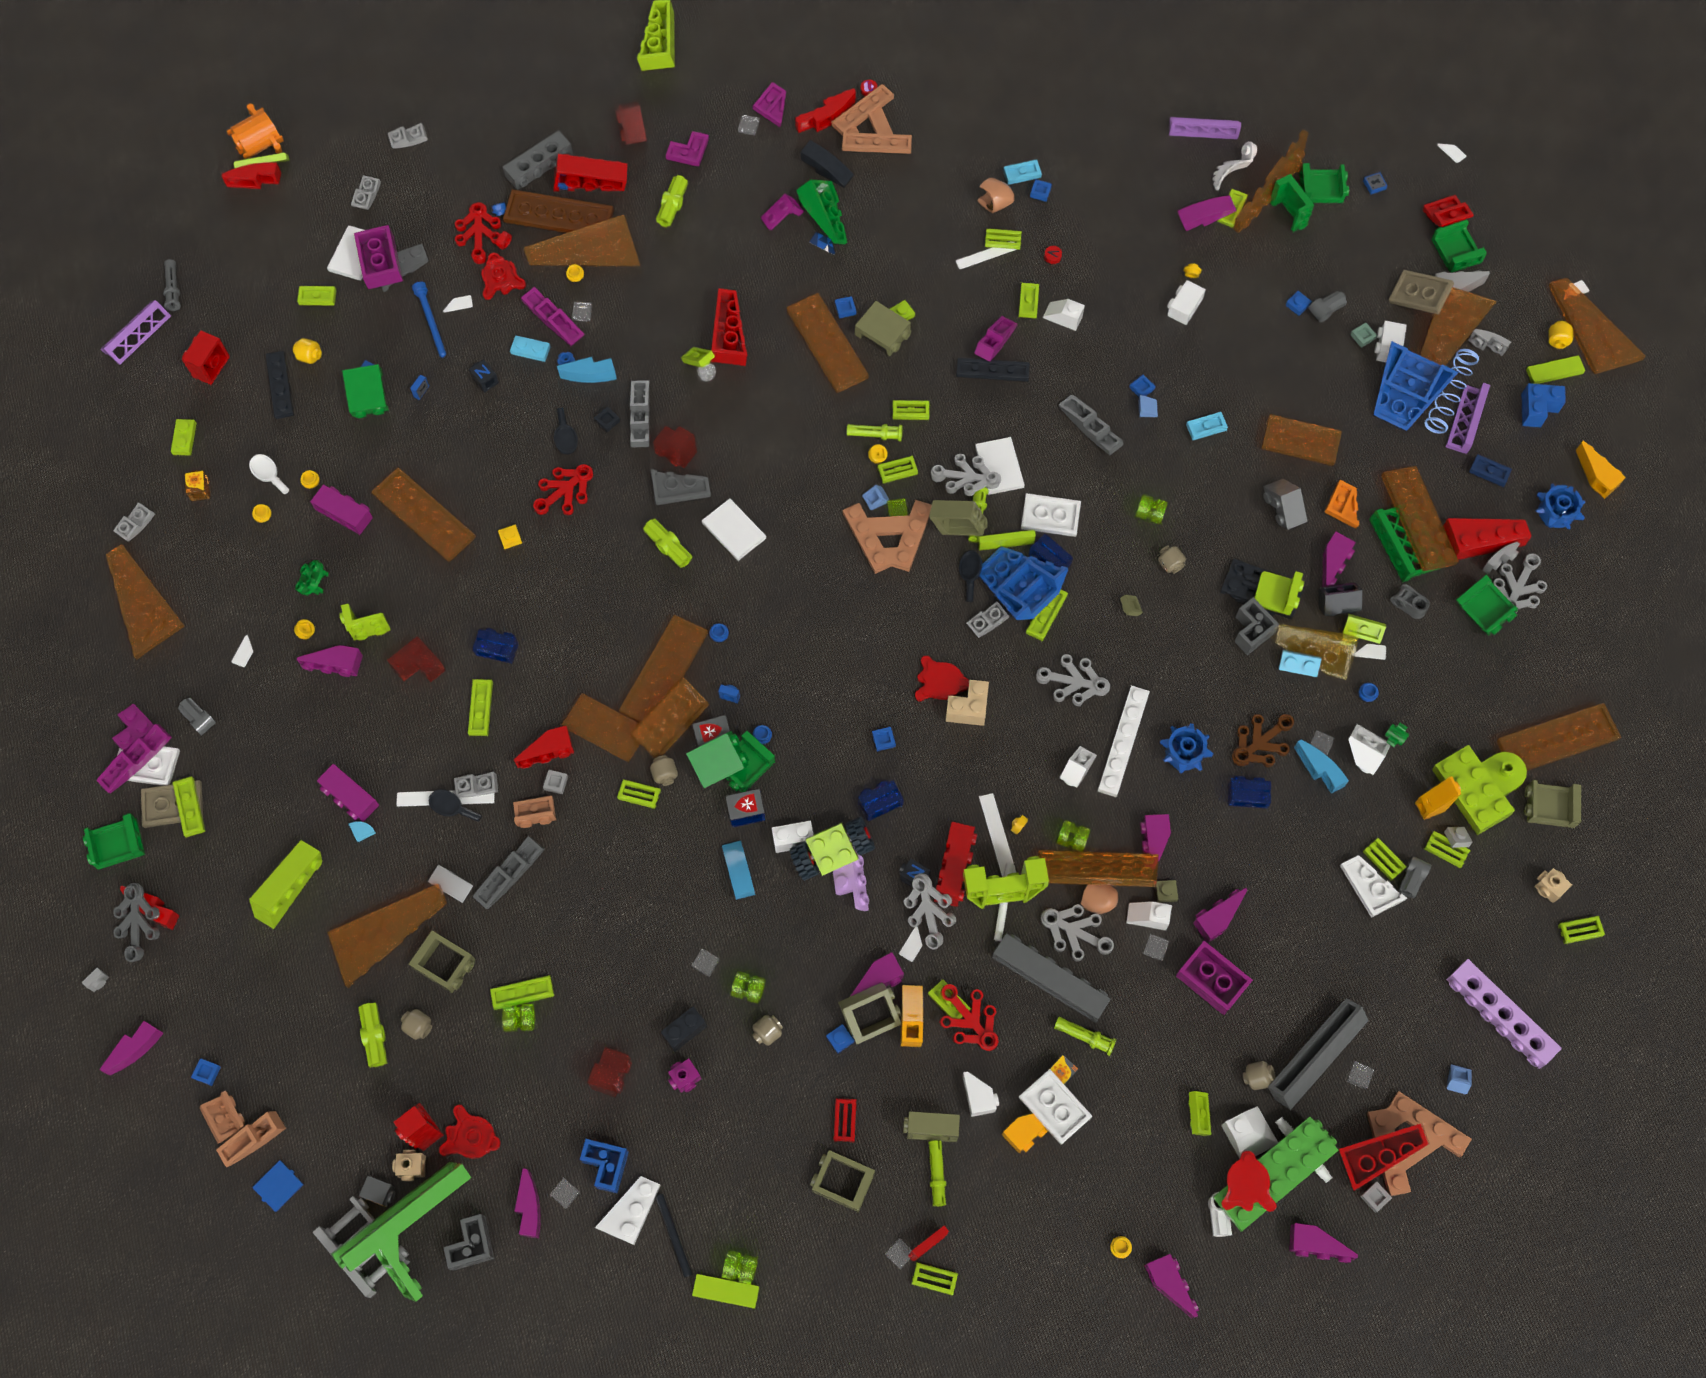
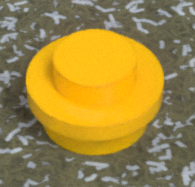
M574 264L568 267L566 276L570 281L578 282L584 277V271L579 265Z
M1188 264V266L1184 267L1185 276L1189 278H1198L1202 270L1197 264Z
M308 470L302 474L301 483L305 488H314L319 484L320 478L316 472Z
M263 504L256 505L252 512V516L257 522H266L272 514L270 508Z
M1118 1236L1112 1240L1110 1249L1115 1257L1126 1258L1132 1251V1245L1126 1237Z

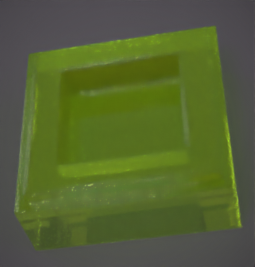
M906 499L887 501L889 517L908 516Z

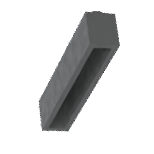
M1008 934L1004 936L993 953V959L1097 1023L1110 1001L1105 991L1101 989L1096 990L1084 978L1078 979L1073 976L1071 970L1066 967L1061 968L1055 964L1056 962L1048 956L1043 957L1038 954L1039 951L1033 946L1028 945L1027 947L1022 944L1021 939L1013 934L1011 936Z
M1347 998L1341 1003L1268 1086L1275 1101L1289 1110L1295 1106L1368 1022L1363 1007Z

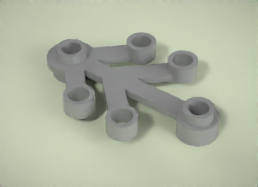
M957 454L955 456V464L960 466L964 472L945 470L941 465H935L931 470V478L935 482H941L946 477L961 479L957 482L949 481L946 483V491L948 493H955L958 489L964 487V494L972 496L976 491L984 487L995 489L1001 483L1000 474L990 472L984 465V460L981 456L974 457L972 461L973 467L979 469L982 474H976L967 464L964 454Z
M1533 553L1528 554L1524 559L1523 564L1525 567L1517 582L1510 564L1505 563L1500 567L1499 572L1502 576H1505L1511 589L1510 597L1504 588L1505 582L1503 579L1497 578L1493 582L1502 594L1518 609L1525 607L1536 608L1540 603V599L1535 595L1530 596L1526 600L1517 601L1519 596L1533 592L1543 593L1547 589V584L1544 581L1524 586L1531 571L1535 570L1541 563L1540 557Z
M1069 654L1063 655L1060 663L1063 667H1066L1071 676L1053 673L1046 667L1039 668L1036 673V680L1040 684H1047L1050 680L1070 684L1064 689L1055 690L1053 698L1057 702H1062L1066 696L1081 687L1089 689L1082 694H1074L1072 702L1076 706H1081L1085 700L1094 695L1104 696L1110 690L1109 681L1097 676L1088 658H1083L1080 661L1079 667L1082 671L1086 672L1090 680H1086L1081 676L1073 665L1072 657ZM1067 658L1070 662L1065 663L1063 659ZM1086 662L1089 666L1084 667L1082 663ZM1041 672H1046L1047 676H1042ZM1103 684L1104 688H1099L1097 685ZM1061 693L1063 697L1058 698L1056 694ZM1080 697L1082 701L1077 702L1075 698Z
M920 873L914 877L912 882L913 891L904 899V905L909 909L917 905V898L921 894L922 902L915 913L908 918V923L912 927H917L921 924V917L925 913L930 933L925 938V943L930 949L935 950L943 944V936L937 930L934 914L947 927H951L956 923V917L952 913L946 914L930 900L931 895L942 908H947L952 903V898L948 894L942 895L932 886L931 879L926 874Z
M1077 904L1070 909L1060 912L1052 908L1046 909L1041 915V922L1046 928L1051 930L1055 951L1063 952L1066 948V942L1061 938L1059 928L1066 931L1073 951L1072 959L1079 962L1084 957V951L1080 949L1077 937L1096 946L1101 954L1107 955L1113 950L1114 943L1110 938L1103 937L1099 939L1081 929L1088 926L1098 927L1102 922L1099 914H1092L1089 918L1068 923L1062 919L1071 916L1079 918L1083 915L1084 909L1081 905ZM1079 908L1081 910V913L1076 914L1074 912V909ZM1052 916L1054 918V921L1049 922L1047 920V917ZM1092 918H1098L1099 922L1093 923ZM1059 942L1062 943L1064 946L1061 949H1059L1056 946V944ZM1107 944L1108 949L1103 950L1101 945ZM1080 952L1082 956L1076 958L1074 953Z

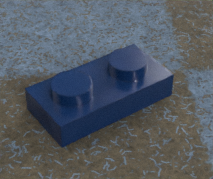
M1477 454L1469 473L1504 487L1512 469Z

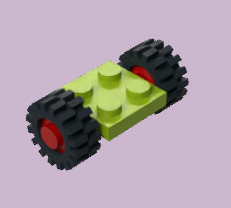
M862 817L845 823L847 832L841 822L806 838V842L804 841L790 848L791 858L802 880L805 881L818 875L819 870L823 876L858 860V855L861 856L875 849L870 831Z

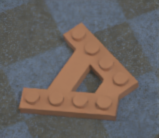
M883 84L832 121V127L843 136L842 151L911 154L912 135L893 134L882 107L894 99V94ZM869 118L876 134L859 133L857 126Z
M915 500L909 516L867 518L860 503L844 509L843 515L875 574L889 567L910 572L929 520L932 505ZM902 535L898 547L883 548L877 536Z
M1399 1091L1395 1094L1387 1109L1367 1112L1373 1138L1395 1132L1394 1129L1403 1122L1411 1126L1422 1123L1430 1143L1383 1173L1387 1192L1390 1196L1411 1192L1406 1170L1434 1150L1443 1146L1460 1158L1472 1140Z

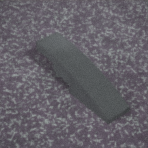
M649 380L631 381V447H649Z
M1070 395L1059 404L1060 409L1107 454L1111 455L1123 446V440L1110 431V426L1097 417V412L1074 395Z
M528 836L517 851H512L503 864L494 869L473 897L483 907L489 909L528 870L545 848L531 836Z

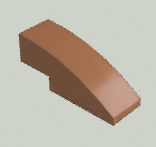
M276 1111L266 1112L253 1124L242 1128L216 1151L225 1166L229 1167L265 1145L285 1130L286 1127Z

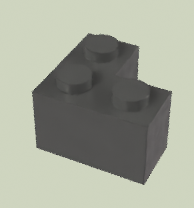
M1280 479L1263 486L1265 502L1276 508L1277 515L1275 518L1278 525L1288 530L1307 522L1301 488L1285 479Z
M1254 597L1238 610L1236 618L1245 628L1238 633L1235 643L1246 655H1249L1273 636L1280 625Z
M479 1214L460 1220L464 1241L444 1247L448 1269L454 1271L494 1259L486 1217Z

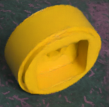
M876 444L869 449L868 457L875 464L882 463L887 458V450L884 446Z
M303 619L295 625L294 632L301 639H309L314 634L315 627L312 622Z
M1024 815L1015 818L1012 821L1011 831L1018 834L1028 822V819Z

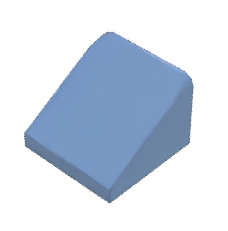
M1140 395L1138 400L1139 417H1157V400Z
M879 485L873 486L862 495L870 510H874L890 501L884 489Z
M1450 1065L1447 1089L1467 1094L1472 1085L1471 1070Z

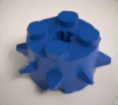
M1551 484V489L1548 493L1538 492L1537 497L1541 502L1536 512L1539 513L1545 526L1549 528L1566 527L1570 529V524L1574 520H1584L1585 517L1580 510L1585 500H1582L1577 491H1573L1572 486L1567 488L1568 486L1566 485L1555 486Z
M1190 723L1188 728L1184 726L1177 729L1171 726L1172 734L1170 739L1160 740V744L1166 748V757L1163 761L1169 762L1179 770V773L1194 768L1201 771L1203 758L1213 756V753L1207 749L1209 735H1204L1198 729L1195 730L1192 723Z

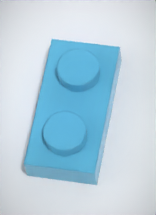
M1037 160L1009 165L1003 168L1008 185L1041 178L1042 175Z
M515 335L510 352L513 355L545 362L550 350V343Z
M1221 412L1188 421L1186 424L1192 440L1227 431L1228 428Z
M1283 650L1278 668L1283 671L1317 677L1321 657Z

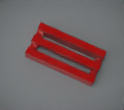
M836 1099L835 1142H855L856 1099ZM840 1103L844 1104L842 1136H838ZM848 1104H852L851 1137H846Z
M945 1225L909 1253L908 1257L911 1261L917 1260L947 1236L949 1231Z

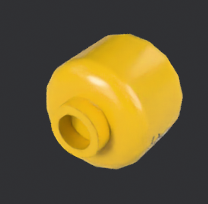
M1558 321L1551 325L1548 331L1550 345L1558 349L1569 346L1573 341L1572 326L1565 321Z
M302 338L293 346V353L296 359L308 364L315 363L322 355L319 343L313 340Z

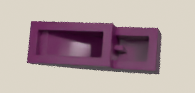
M1229 195L1198 202L1179 210L1178 214L1185 230L1188 231L1201 224L1205 227L1237 210Z
M1001 316L978 342L974 354L991 361L1007 342L1017 327V323Z
M143 1021L132 1038L127 1035L122 1037L99 1070L108 1075L121 1071L142 1057L159 1040L163 1032Z
M523 1169L515 1207L516 1213L523 1214L519 1235L539 1239L541 1225L539 1196L530 1171Z

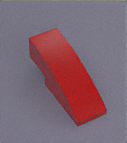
M276 162L249 164L222 174L227 187L261 189L262 183L279 184L281 171Z
M121 886L120 890L124 895V890L126 887ZM144 893L143 897L149 905L158 908L160 912L159 917L152 921L173 930L179 915L173 910L164 908V902L160 898ZM139 906V911L145 915L144 910Z

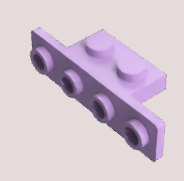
M858 855V860L833 871L835 891L837 895L853 892L855 908L861 911H868L869 898L866 893V877L863 871L864 860L862 856Z

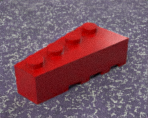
M558 154L553 191H560L558 182L565 183L566 186L570 187L568 191H575V188H584L586 191H592L596 188H600L601 191H624L627 182V163Z
M718 288L711 349L715 357L710 362L746 366L747 351L742 331L737 292L735 290Z
M1448 518L1442 527L1454 561L1498 552L1505 546L1515 542L1520 543L1518 547H1522L1532 537L1526 520Z
M955 822L951 823L936 890L942 895L948 894L952 898L951 906L958 907V902H963L965 890L962 889L964 882L963 872L966 869L967 863L971 864L973 852H970L971 845H975L977 834L974 833L975 827Z
M421 1103L415 1105L394 1121L397 1127L395 1129L396 1134L401 1140L409 1143L415 1149L419 1148L424 1151L443 1136V1133Z
M1420 1123L1341 1148L1339 1151L1353 1190H1357L1430 1143L1423 1124Z

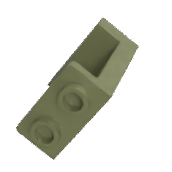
M875 301L855 325V335L860 339L863 335L885 348L887 355L891 356L893 352L896 353L899 350L901 342L909 338L911 322Z
M1532 780L1526 785L1525 797H1527V804L1525 805L1524 813L1527 816V822L1575 828L1581 823V785L1573 784L1568 788L1538 784L1537 780Z

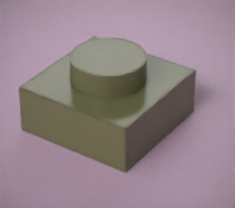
M1124 595L1120 598L1122 609L1126 615L1139 616L1143 613L1136 596Z
M1176 880L1156 881L1157 903L1178 901Z

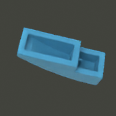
M592 357L557 366L560 378L569 381L595 383L617 379L611 358L593 362Z
M1299 740L1296 743L1294 749L1314 780L1321 777L1330 793L1345 787L1349 780L1328 756L1303 740Z
M741 841L722 845L736 900L755 895Z

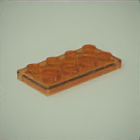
M1270 414L1262 449L1334 466L1342 431Z
M681 677L630 734L654 758L663 756L710 704L684 677Z
M583 693L562 723V726H567L569 731L627 762L630 761L648 732L647 727Z

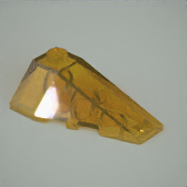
M1280 624L1275 643L1288 651L1321 657L1319 668L1323 673L1346 680L1355 657L1359 638L1342 633Z

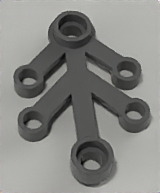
M131 883L125 888V899L113 911L116 918H125L114 929L113 933L116 938H125L128 935L127 929L131 925V946H128L124 951L125 959L128 962L139 961L144 955V950L139 946V926L144 931L148 940L157 939L160 935L159 929L156 927L152 928L139 912L140 906L148 920L157 919L160 915L159 909L151 907L143 897L144 890L139 883ZM131 905V912L128 914L127 908Z

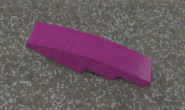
M535 287L521 298V301L543 323L570 346L574 345L584 336V333L548 298H545Z
M155 724L144 738L138 737L126 752L121 751L96 781L108 793H112L144 767L172 737L159 724Z

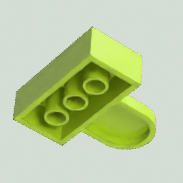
M1469 745L1435 764L1432 770L1440 782L1451 776L1454 781L1458 782L1461 788V795L1454 802L1477 835L1513 814L1515 810L1505 796L1519 788L1527 774L1525 763L1516 754L1510 752L1497 753L1481 763Z

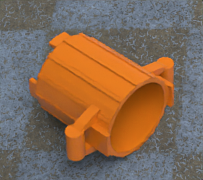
M248 104L247 109L252 116L227 130V134L232 136L239 154H243L244 159L250 158L270 146H273L276 154L282 153L279 143L284 141L283 137L279 135L274 124L264 112L263 107L256 111L253 104Z

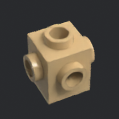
M1553 868L1549 872L1543 871L1538 876L1537 880L1539 882L1534 887L1538 889V893L1542 897L1548 898L1554 903L1572 884L1566 880L1562 872Z
M403 1150V1154H396V1159L393 1160V1172H395L397 1177L401 1178V1181H414L415 1177H425L426 1156L422 1153H416V1150Z

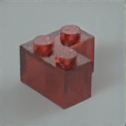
M633 102L618 105V110L615 112L618 123H621L623 130H620L622 141L625 140L627 145L647 141L639 103Z
M665 426L653 441L655 452L661 457L665 456L670 459L671 463L675 466L685 468L697 453L694 434L680 426L675 431Z
M418 636L387 660L403 681L420 670L432 682L446 671L441 661Z
M605 1047L599 1064H594L587 1082L592 1090L616 1098L617 1093L620 1094L624 1086L623 1077L625 1073H629L632 1065L629 1055Z

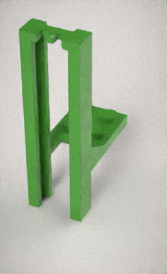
M447 1163L337 1248L331 1255L340 1268L346 1267L351 1272L375 1254L402 1295L415 1302L423 1297L419 1291L422 1288L415 1278L411 1279L408 1275L410 1270L403 1261L399 1262L398 1235L468 1181L471 1176L462 1164Z

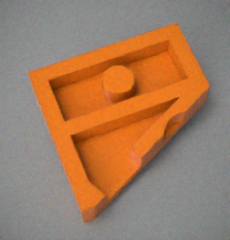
M1339 480L1324 511L1355 529L1359 526V521H1357V488Z

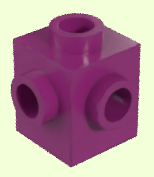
M690 1059L683 1063L681 1061L671 1066V1071L668 1072L671 1077L668 1081L674 1090L678 1088L681 1093L683 1091H691L696 1087L695 1083L702 1079Z

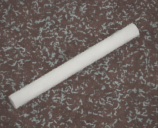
M1006 863L1004 877L1013 873V863ZM1008 902L999 904L994 936L995 941H1002Z

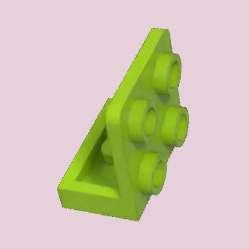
M1266 571L1262 572L1255 599L1265 609L1290 616L1293 608L1297 609L1300 601L1297 594L1298 591L1301 592L1303 589L1304 581L1301 580L1303 573L1295 571L1292 579Z
M349 604L341 605L342 613H339L341 622L345 625L346 631H349L353 640H365L369 636L383 635L390 631V626L383 613L357 619Z

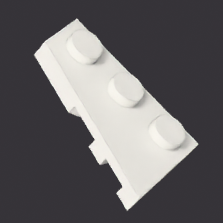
M1359 855L1340 865L1371 918L1407 899L1403 894L1396 891L1390 882H1386L1379 876L1377 871Z
M641 1176L595 1228L635 1245L661 1185Z

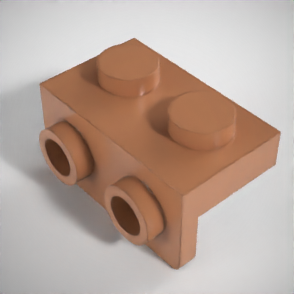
M553 796L513 802L514 822L517 827L528 828L532 824L537 823L545 825L556 820Z
M226 1091L221 1092L220 1097L200 1105V1110L217 1143L233 1137L245 1124L242 1114L237 1113L235 1109L236 1104L231 1095L228 1096Z

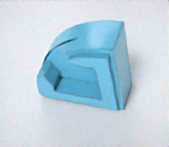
M349 823L357 842L376 834L374 829L367 823Z

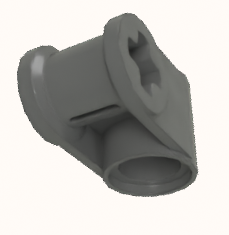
M1402 584L1399 592L1390 599L1394 606L1415 619L1424 617L1430 606L1429 600L1416 592L1407 584Z

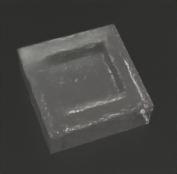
M742 115L738 132L755 136L759 125V118Z
M574 302L572 319L576 321H591L592 303Z
M1316 730L1310 744L1327 756L1335 738Z
M1150 934L1143 954L1162 961L1169 941Z
M701 949L692 967L710 977L720 959Z
M1355 1061L1351 1067L1347 1082L1366 1090L1368 1089L1374 1069Z
M563 1178L550 1195L567 1209L580 1192Z
M899 1238L885 1255L901 1270L910 1260L908 1255L912 1250Z

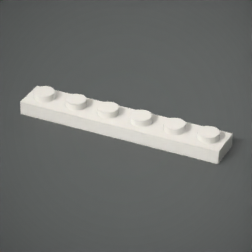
M1131 685L1098 792L1117 797L1150 691Z

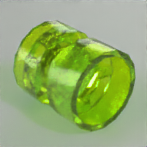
M1143 494L1135 517L1144 520L1150 518V522L1160 525L1168 502L1161 499L1155 501L1153 497Z
M1064 820L1056 844L1065 847L1071 845L1073 850L1083 853L1091 829L1082 825L1076 827L1075 823ZM1070 832L1075 833L1074 839L1068 837Z
M738 971L733 982L731 996L739 999L746 997L747 1001L759 1004L766 978L759 976L751 978L748 973ZM748 982V990L744 991L745 984Z
M522 1004L520 1008L516 1005H504L502 1012L504 1032H515L518 1028L521 1031H534V1005Z
M729 1250L722 1278L730 1280L738 1278L739 1282L751 1285L758 1257L747 1254L742 1257L740 1252Z

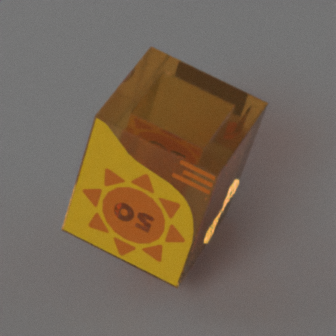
M195 470L185 473V489L190 500L210 499L209 478L205 472Z

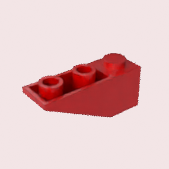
M567 726L547 730L514 759L517 768H529L532 764L539 762L547 763L551 759L557 757L566 758L574 753Z

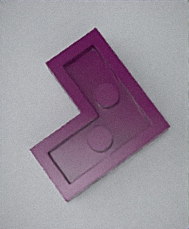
M692 131L687 145L671 141L666 153V159L699 167L709 141V135Z
M133 703L118 714L119 719L127 728L112 739L122 751L126 752L138 737L144 738L154 724Z

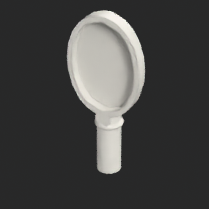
M262 454L251 458L249 467L257 479L265 482L271 481L283 494L289 492V488L277 477V467L272 459Z

